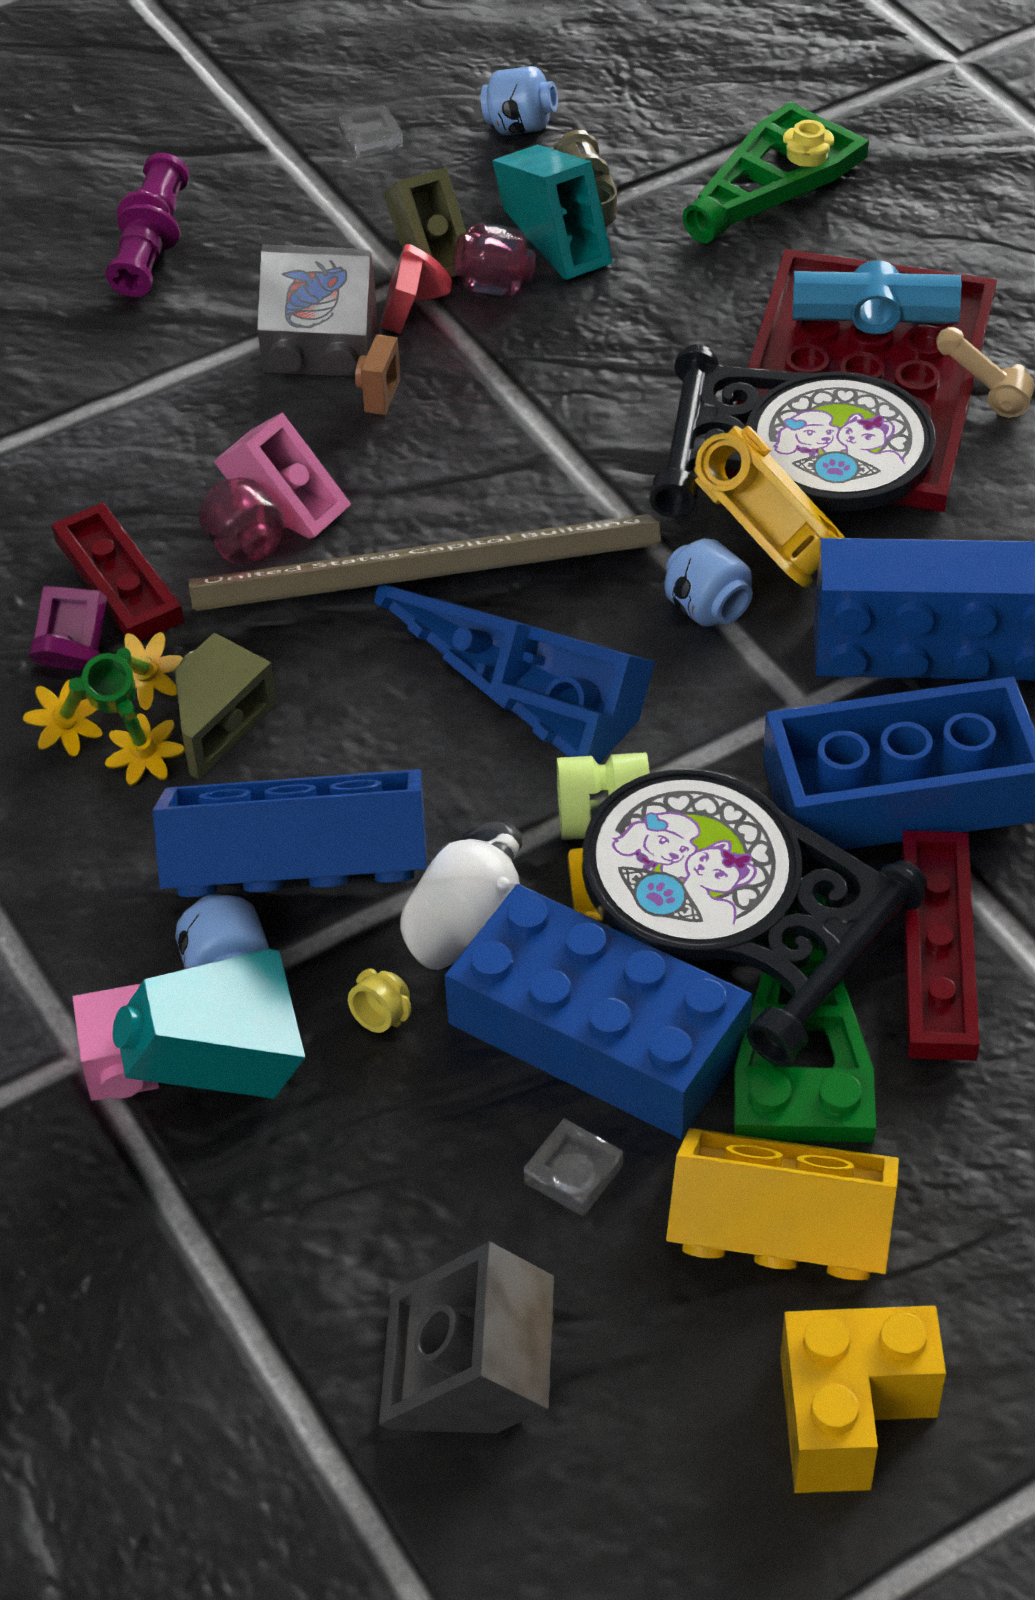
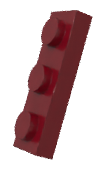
M104 502L51 524L56 543L89 589L99 590L107 597L105 611L124 637L127 633L134 634L140 641H143L159 632L184 623L180 603Z

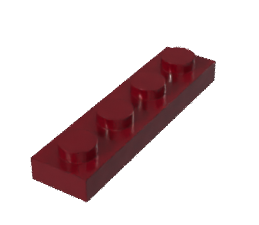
M903 830L901 861H907L915 865L922 871L927 880L926 898L920 907L915 910L903 909L908 1058L977 1061L980 1040L969 834L966 832Z

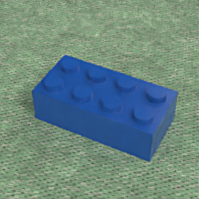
M821 538L814 616L815 676L968 680L1000 679L1014 676L1015 680L1035 681V541Z
M1014 676L766 712L763 765L775 805L782 813L842 850L902 842L903 830L970 832L1035 822V728ZM801 851V856H808V854Z
M421 769L165 788L152 810L160 889L177 888V895L181 897H199L214 894L217 892V885L243 883V890L247 892L273 891L283 887L282 880L309 878V885L312 887H334L348 883V875L375 873V881L401 882L413 879L414 870L427 869V837Z
M518 883L445 974L448 1024L681 1140L735 1064L744 1033L751 1023L752 993Z

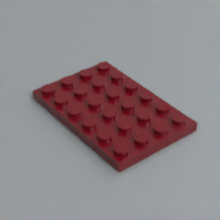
M785 249L748 368L812 374L821 372L860 373L888 381L911 394L926 409L933 422L936 434L934 458L927 476L919 486L909 494L890 504L945 512L976 377L951 356L942 355L937 348L936 337L941 330L948 327H956L962 331L963 338L982 353L995 298L997 279L891 264L902 274L961 275L960 318L958 324L899 323L891 331L874 335L857 329L852 321L792 320L794 271L854 272L860 265L870 261ZM756 388L760 399L770 391V389ZM737 400L736 405L744 404V402ZM725 469L726 476L730 479L739 472Z

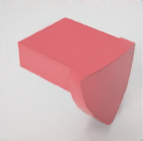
M411 244L404 245L388 287L380 328L399 334L402 332L414 300L425 301L448 295L452 286V279L444 267L431 255Z

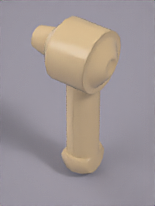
M948 327L941 330L936 337L938 350L942 355L951 356L990 389L987 400L994 412L1011 418L1023 415L1027 411L1035 384L1024 366L1017 364L1009 368L1000 369L963 338L964 335L961 330L956 327Z

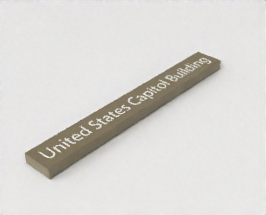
M650 514L194 578L189 579V591L192 609L199 611L653 546L661 542L659 521Z

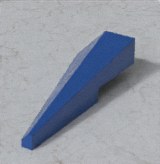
M387 584L378 585L374 602L379 607L390 610L408 625L407 630L417 638L429 642L444 655L442 658L502 708L513 711L533 728L532 732L545 742L553 744L566 756H592L599 765L639 721L655 661Z

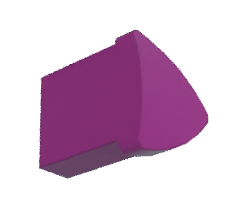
M43 586L35 636L31 641L29 658L45 666L83 670L91 658L102 654L99 652L107 597L99 590Z

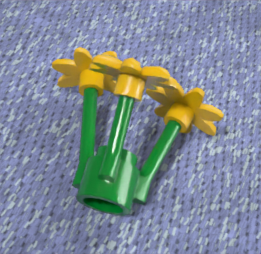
M162 632L155 634L151 638L146 649L134 634L127 633L124 638L125 648H120L116 654L105 653L91 658L84 666L81 677L72 678L65 682L59 699L44 686L36 687V697L44 709L26 712L23 716V721L33 726L45 727L37 743L40 750L48 749L61 737L62 744L67 753L72 757H76L80 751L78 734L87 738L97 739L103 733L101 728L86 718L96 710L106 713L118 712L128 732L114 730L109 733L110 740L122 749L106 759V767L119 769L128 766L126 781L129 786L136 785L142 779L146 767L158 779L166 780L168 771L163 759L182 756L185 752L182 744L166 741L174 731L175 723L173 720H166L151 731L150 723L146 716L142 713L136 716L131 702L134 699L136 688L140 707L144 710H149L152 706L154 688L163 694L176 696L177 686L165 674L175 671L183 657L179 655L162 656L166 641L165 635Z

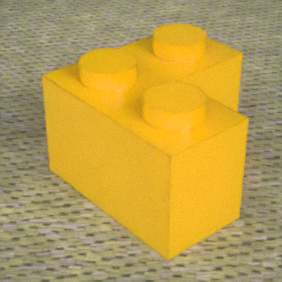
M936 1305L784 1312L780 1358L794 1493L871 1490L878 1450L875 1420L938 1418L946 1369Z

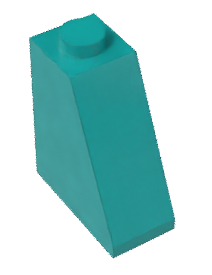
M538 144L492 160L503 210L562 278L568 280L613 263L591 161Z
M264 949L144 979L128 1004L118 1010L113 1023V1042L117 1048H120L125 1078L274 1099L305 1059L293 1004L278 950Z

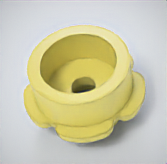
M800 121L795 124L794 128L788 129L783 135V142L787 144V157L792 163L803 167L821 165L828 158L830 146L834 144V136L818 121Z
M372 968L366 969L358 975L356 979L357 985L348 994V1005L354 1018L364 1028L372 1032L381 1033L391 1026L397 1028L401 1021L405 1022L410 1017V993L407 985L398 975L387 971L377 973Z

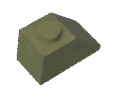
M446 167L399 180L383 193L402 248L406 244H411L428 253L444 267L451 278L478 270Z
M213 633L196 650L187 653L179 666L175 668L181 729L189 775L199 780L277 705L271 662L216 633Z

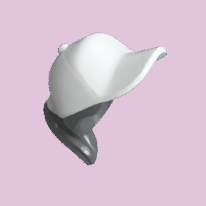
M494 821L465 831L460 840L443 845L438 851L437 856L427 866V869L423 870L422 878L406 901L400 918V930L411 954L423 966L433 970H440L453 964L516 884H520L518 873L512 861L515 859L519 848L522 847L523 838L521 832L513 824Z

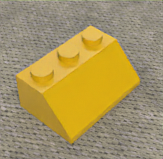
M689 1128L676 1155L666 1241L683 1244L682 1251L684 1253L701 1258H722L725 1256L726 1250L754 1254L755 1263L774 1269H794L797 1267L798 1261L827 1265L826 1272L828 1274L848 1280H867L870 1278L871 1272L886 1274L897 1190L899 1158Z

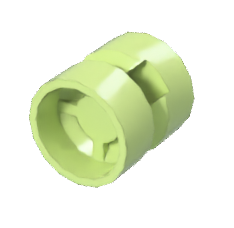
M646 752L611 754L607 762L602 765H598L592 756L560 757L556 759L561 840L585 838L589 822L602 803L590 800L589 794H596L605 790L607 798L622 785L638 777L650 774Z

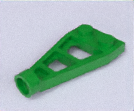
M789 101L756 124L699 193L698 199L684 209L682 219L685 229L696 241L709 243L735 222L837 180L867 158L869 140ZM800 121H818L834 136V144L830 146L828 158L821 165L800 167L791 172H785L762 160L771 149H775L787 156V144L783 142V135L788 129L794 128L795 124ZM743 175L763 187L747 192L733 185V183Z
M814 892L813 896L816 901L826 906L824 898ZM794 904L789 915L798 913L796 904ZM800 935L785 936L782 939V943L790 950H793L794 940ZM808 939L812 945L809 962L799 969L804 976H810L825 958L820 947L811 939ZM763 971L751 1009L750 1025L766 1007L783 1009L786 1005L779 1004L781 984ZM843 979L824 1001V1005L819 1007L804 1026L806 1031H817L825 1034L835 1060L832 1068L775 1067L752 1048L747 1039L746 1032L744 1033L734 1070V1134L779 1141L874 1143L876 1134L874 1068Z

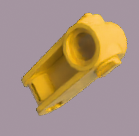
M734 426L728 433L711 436L703 442L697 452L694 471L698 477L695 479V482L715 504H723L790 578L802 587H809L814 582L812 574L818 569L821 538H845L844 535L769 455L772 449L750 426H746L744 429ZM738 451L741 456V468L738 474L729 480L725 473V464L728 457Z

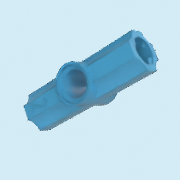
M878 260L866 262L860 265L854 272L794 271L792 320L852 321L857 329L874 335L891 331L899 323L958 324L961 309V275L902 274L888 262Z

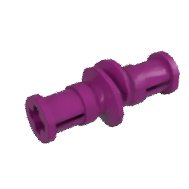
M155 153L147 158L143 168V173L146 176L143 185L138 191L130 192L122 198L117 208V222L122 235L119 241L117 257L108 264L105 277L111 287L122 295L129 297L146 295L153 283L151 270L153 264L158 260L161 250H167L175 246L180 238L179 224L173 216L177 207L178 193L187 186L190 172L187 165L181 159L168 153Z

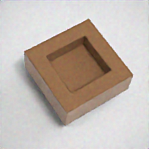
M376 334L367 356L361 355L358 359L355 385L363 390L365 412L386 415L401 380L398 338Z

